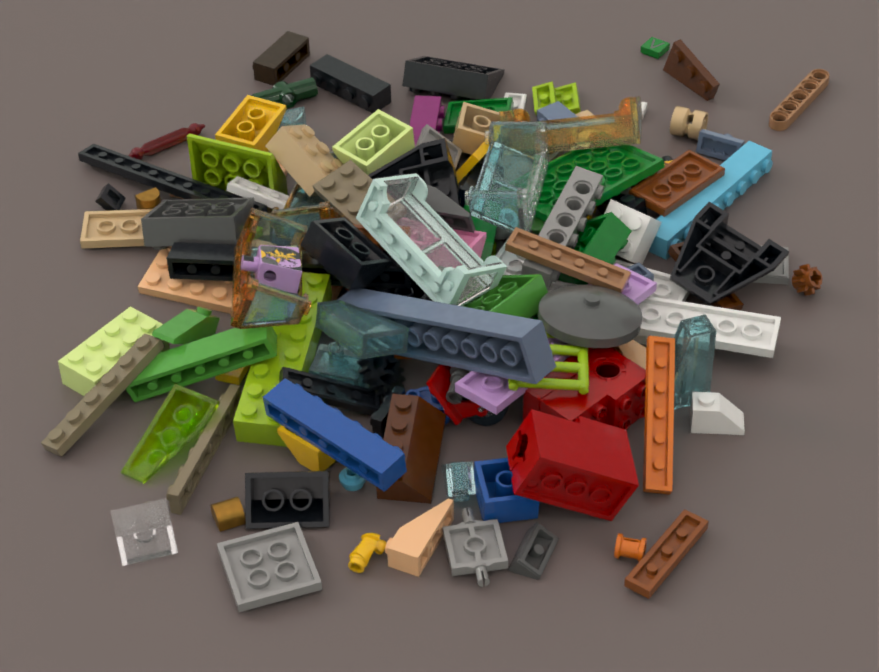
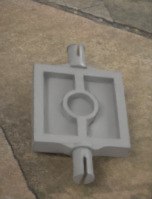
M468 507L467 515L466 508L461 510L463 522L457 525L442 527L452 576L476 574L478 585L483 587L484 581V585L487 586L490 584L488 571L508 569V558L498 519L488 521L474 520L473 510Z

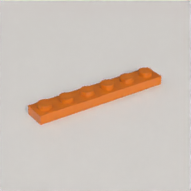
M649 336L647 338L643 492L668 495L672 492L675 338Z

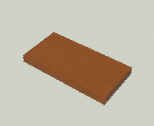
M687 150L665 165L663 169L630 189L629 194L645 199L647 208L665 217L724 176L725 168L691 150Z

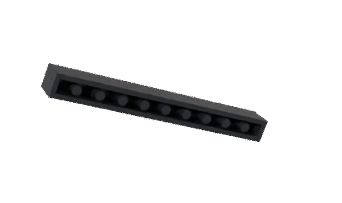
M174 242L166 258L170 279L256 282L255 272L241 270V260L243 255L256 257L259 245ZM298 247L302 272L330 275L331 286H342L340 281L333 274L325 271L324 266L316 259L311 258L303 247ZM383 251L393 260V263L367 287L410 289L413 279L387 251Z

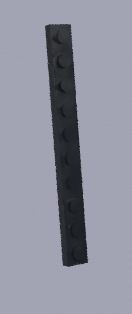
M92 144L78 153L79 161L131 179L140 184L153 188L156 187L159 191H164L175 197L183 199L244 198L96 144ZM255 201L249 221L255 223L268 214L267 205Z

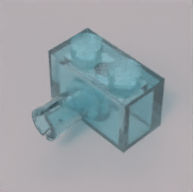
M332 342L327 347L328 351H318L309 368V373L365 387L366 383L362 382L364 375L358 372V370L362 369L357 364V361L361 358L344 355V345L341 342L339 343V350L337 342Z

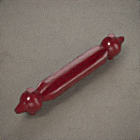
M192 123L188 128H180L149 141L141 148H133L128 156L141 160L144 155L151 156L186 141L188 134L199 135L205 125Z

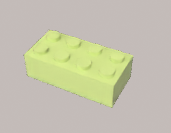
M130 306L58 361L62 384L85 396L101 380L102 376L118 362L119 358L135 344L137 339L142 337L144 333L152 336L153 331L163 324ZM162 340L165 347L161 350V352L169 350V342Z

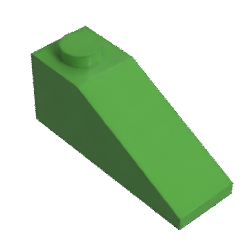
M198 306L197 310L186 309L155 329L152 336L172 344L184 345L214 335L220 318L211 315L212 310Z

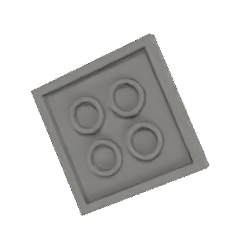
M299 522L217 543L218 553L239 612L322 590L320 576Z

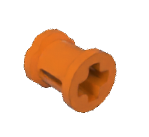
M618 533L614 558L619 559L622 556L637 559L639 562L645 556L647 538L642 537L641 540L633 539Z

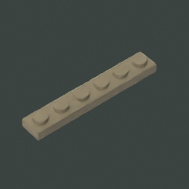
M145 333L137 339L135 344L119 358L118 362L102 376L101 380L85 394L84 398L49 432L48 436L41 442L45 450L62 457L165 347L162 340Z
M230 384L226 392L221 394L216 410L211 412L207 426L200 431L198 441L195 447H191L186 463L179 468L174 484L168 487L166 498L169 501L171 513L182 514L230 428L241 397L240 386Z

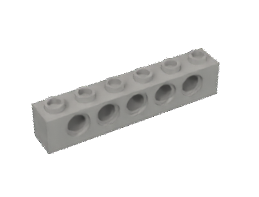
M576 166L538 236L574 249L578 242L579 231L583 232L588 220L586 217L588 215L592 216L594 212L595 200H600L604 191V186L601 185L603 175ZM525 259L522 264L521 275L541 274L546 288L549 290L552 282L556 283L561 273Z

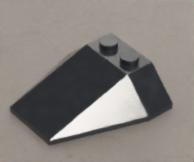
M445 138L422 143L368 175L370 178L376 179L417 173L426 185L436 187L461 206L456 170ZM407 178L384 181L388 185L387 193L393 198L398 196Z
M708 202L694 217L670 276L671 281L709 306L774 271L789 254L788 250L770 239L763 246H760L728 226L729 213L711 202Z

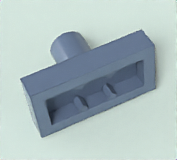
M702 129L699 132L696 152L726 161L744 145L745 140L734 138L730 134L723 135Z

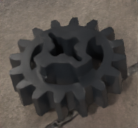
M380 343L371 344L359 353L361 359L357 361V364L362 367L358 372L364 375L362 382L369 384L368 390H375L376 397L382 395L384 399L386 394H390L396 385L404 388L402 382L406 381V378L401 375L405 370L399 367L401 361L394 358L395 352H388L387 345L381 347Z

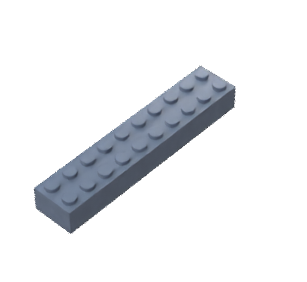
M362 288L349 290L334 302L347 341L351 346L366 348L371 344L380 343L381 347L387 345L388 352L394 351V355L537 384L556 367L545 327L541 320Z

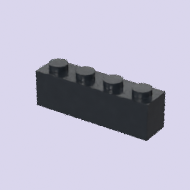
M326 54L310 65V78H314L318 87L371 113L378 109L381 110L391 103V84Z

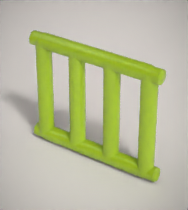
M546 332L547 338H555ZM549 344L553 355L578 356V363L555 361L556 367L551 372L578 373V380L543 378L537 384L508 379L509 389L512 391L521 387L576 390L580 394H587L589 392L588 348L574 345Z

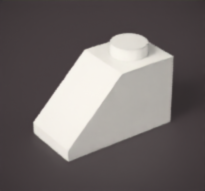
M692 392L690 411L691 433L744 435V413L720 393Z

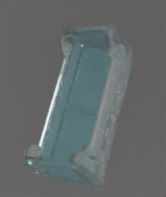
M491 121L489 130L485 131V144H489V148L476 188L470 186L469 191L465 192V205H469L472 216L512 233L515 227L531 233L549 166L547 122Z

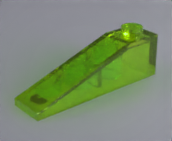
M174 384L121 473L139 482H147L207 426L220 402Z

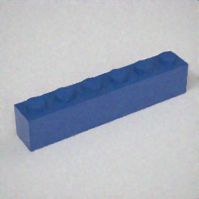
M285 378L263 396L267 416L385 492L407 472L405 454L399 447L390 445L380 435L371 433L363 428L358 421H352L344 416L339 409L325 404L320 397L306 392L299 384H294Z

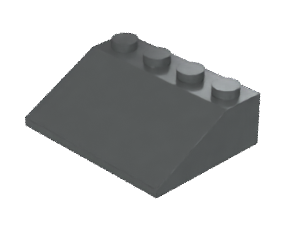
M254 197L163 200L141 218L144 247L162 250L168 246H173L174 242L238 245L244 239L255 202Z

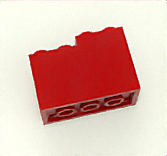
M611 347L588 348L589 392L587 394H580L576 390L528 388L523 395V421L531 409L573 422H575L578 416L627 430L639 418L645 417L646 370ZM570 356L563 362L578 363V356ZM550 372L544 378L578 380V373Z
M531 409L506 445L509 468L513 474L511 480L514 495L612 521L639 486L627 431L622 428L578 416L575 422Z

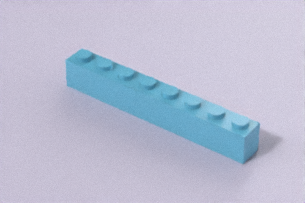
M751 141L744 144L720 165L725 168L724 176L667 216L661 215L656 219L662 223L649 252L667 260L671 256L668 253L670 245L685 241L694 217L708 202L724 210L737 197L743 195L752 184H756L761 176L771 170L773 165L771 160L772 150Z

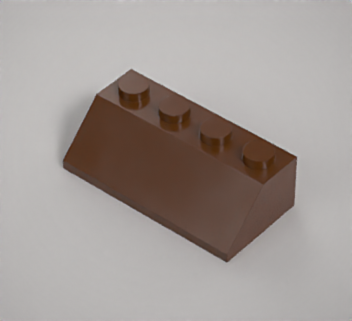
M392 394L383 440L392 446L399 447L404 452L407 472L385 492L376 487L377 499L432 503L446 414L420 396Z

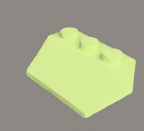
M378 109L332 146V150L343 164L351 160L369 175L415 148L413 127Z

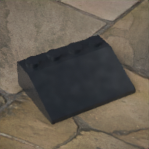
M422 56L405 61L402 86L409 87L411 92L421 93L422 90L429 91V95L442 96V93L449 94L451 99L462 100L463 97L470 98V100L490 99L503 77L505 69Z

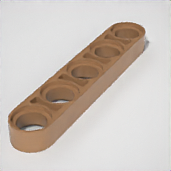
M824 69L812 70L770 113L769 127L776 131L786 130L828 86L829 72Z

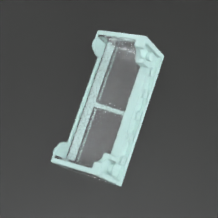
M417 173L373 179L356 219L432 301L464 306L498 286L507 266L497 256H489L484 262L425 201L428 195V188Z

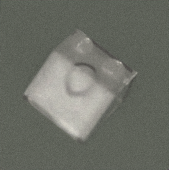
M166 498L110 510L122 566L178 553Z

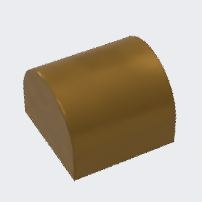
M156 187L135 195L137 210L154 209L161 203L160 192Z
M238 497L210 505L211 513L219 532L246 524L244 510Z

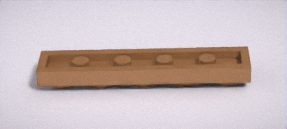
M515 227L505 244V250L589 284L609 288L620 293L623 292L631 276V272L517 227Z

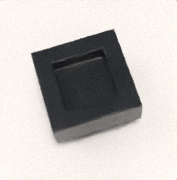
M108 183L103 187L95 202L106 211L119 210L126 198Z

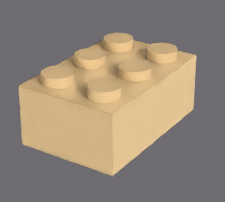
M305 124L282 126L265 145L309 197L319 196L315 193L313 185L343 165L340 160L331 155L328 146L315 137L313 129Z

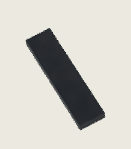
M282 367L279 372V383L285 378L294 384L297 383L306 392L320 397L327 405L371 416L375 410L378 411L380 408V396L376 397L375 390L369 391L365 387L287 367Z

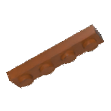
M684 509L627 575L624 586L649 599L708 529L709 521Z

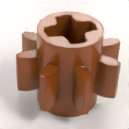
M809 264L799 266V270L793 271L792 285L797 290V293L804 292L806 296L815 294V290L821 289L820 285L823 278L817 267L810 268Z

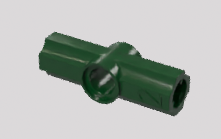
M311 77L290 84L280 81L272 89L254 93L252 96L284 104L287 109H290L297 101L316 96L318 88L314 78Z

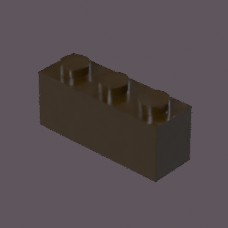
M287 31L253 61L254 79L272 86L284 80L310 56L309 37Z

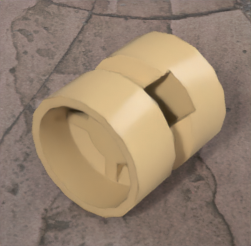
M676 106L671 118L670 134L681 137L687 134L689 138L698 140L699 132L707 128L708 112L699 110L691 112L689 108Z

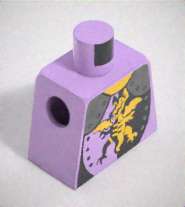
M260 245L256 257L242 256L241 270L255 272L257 285L297 294L302 275L299 248Z

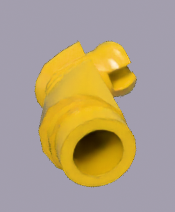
M377 533L363 534L361 536L362 541L349 555V569L356 573L364 572L373 551L381 555L385 550L386 541L379 539L380 535Z

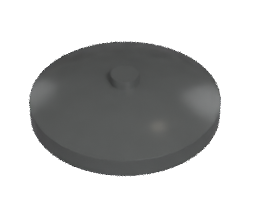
M569 285L556 288L542 297L539 302L538 320L543 322L547 333L568 344L586 348H610L626 344L639 334L642 324V312L632 299L618 291L594 285Z

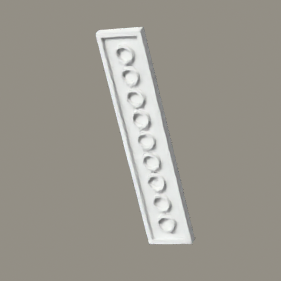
M552 282L548 292L556 288L577 284ZM652 296L647 297L638 304L642 312V324L637 336L675 338V342L761 357L773 358L781 317Z

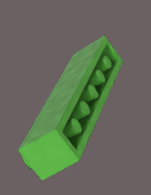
M266 317L160 352L132 381L126 390L133 401L138 402L276 357L277 334Z

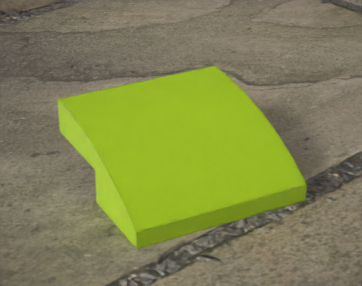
M553 81L532 87L536 116L538 109L557 101L574 114L581 112L576 82L555 88Z

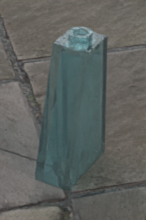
M342 300L317 302L316 327L359 358L365 359L407 353L409 334L407 326Z
M706 314L681 320L675 333L674 410L691 406L692 392H710L717 331Z

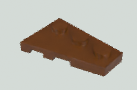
M681 39L673 43L663 71L706 101L713 99L720 85L719 82Z

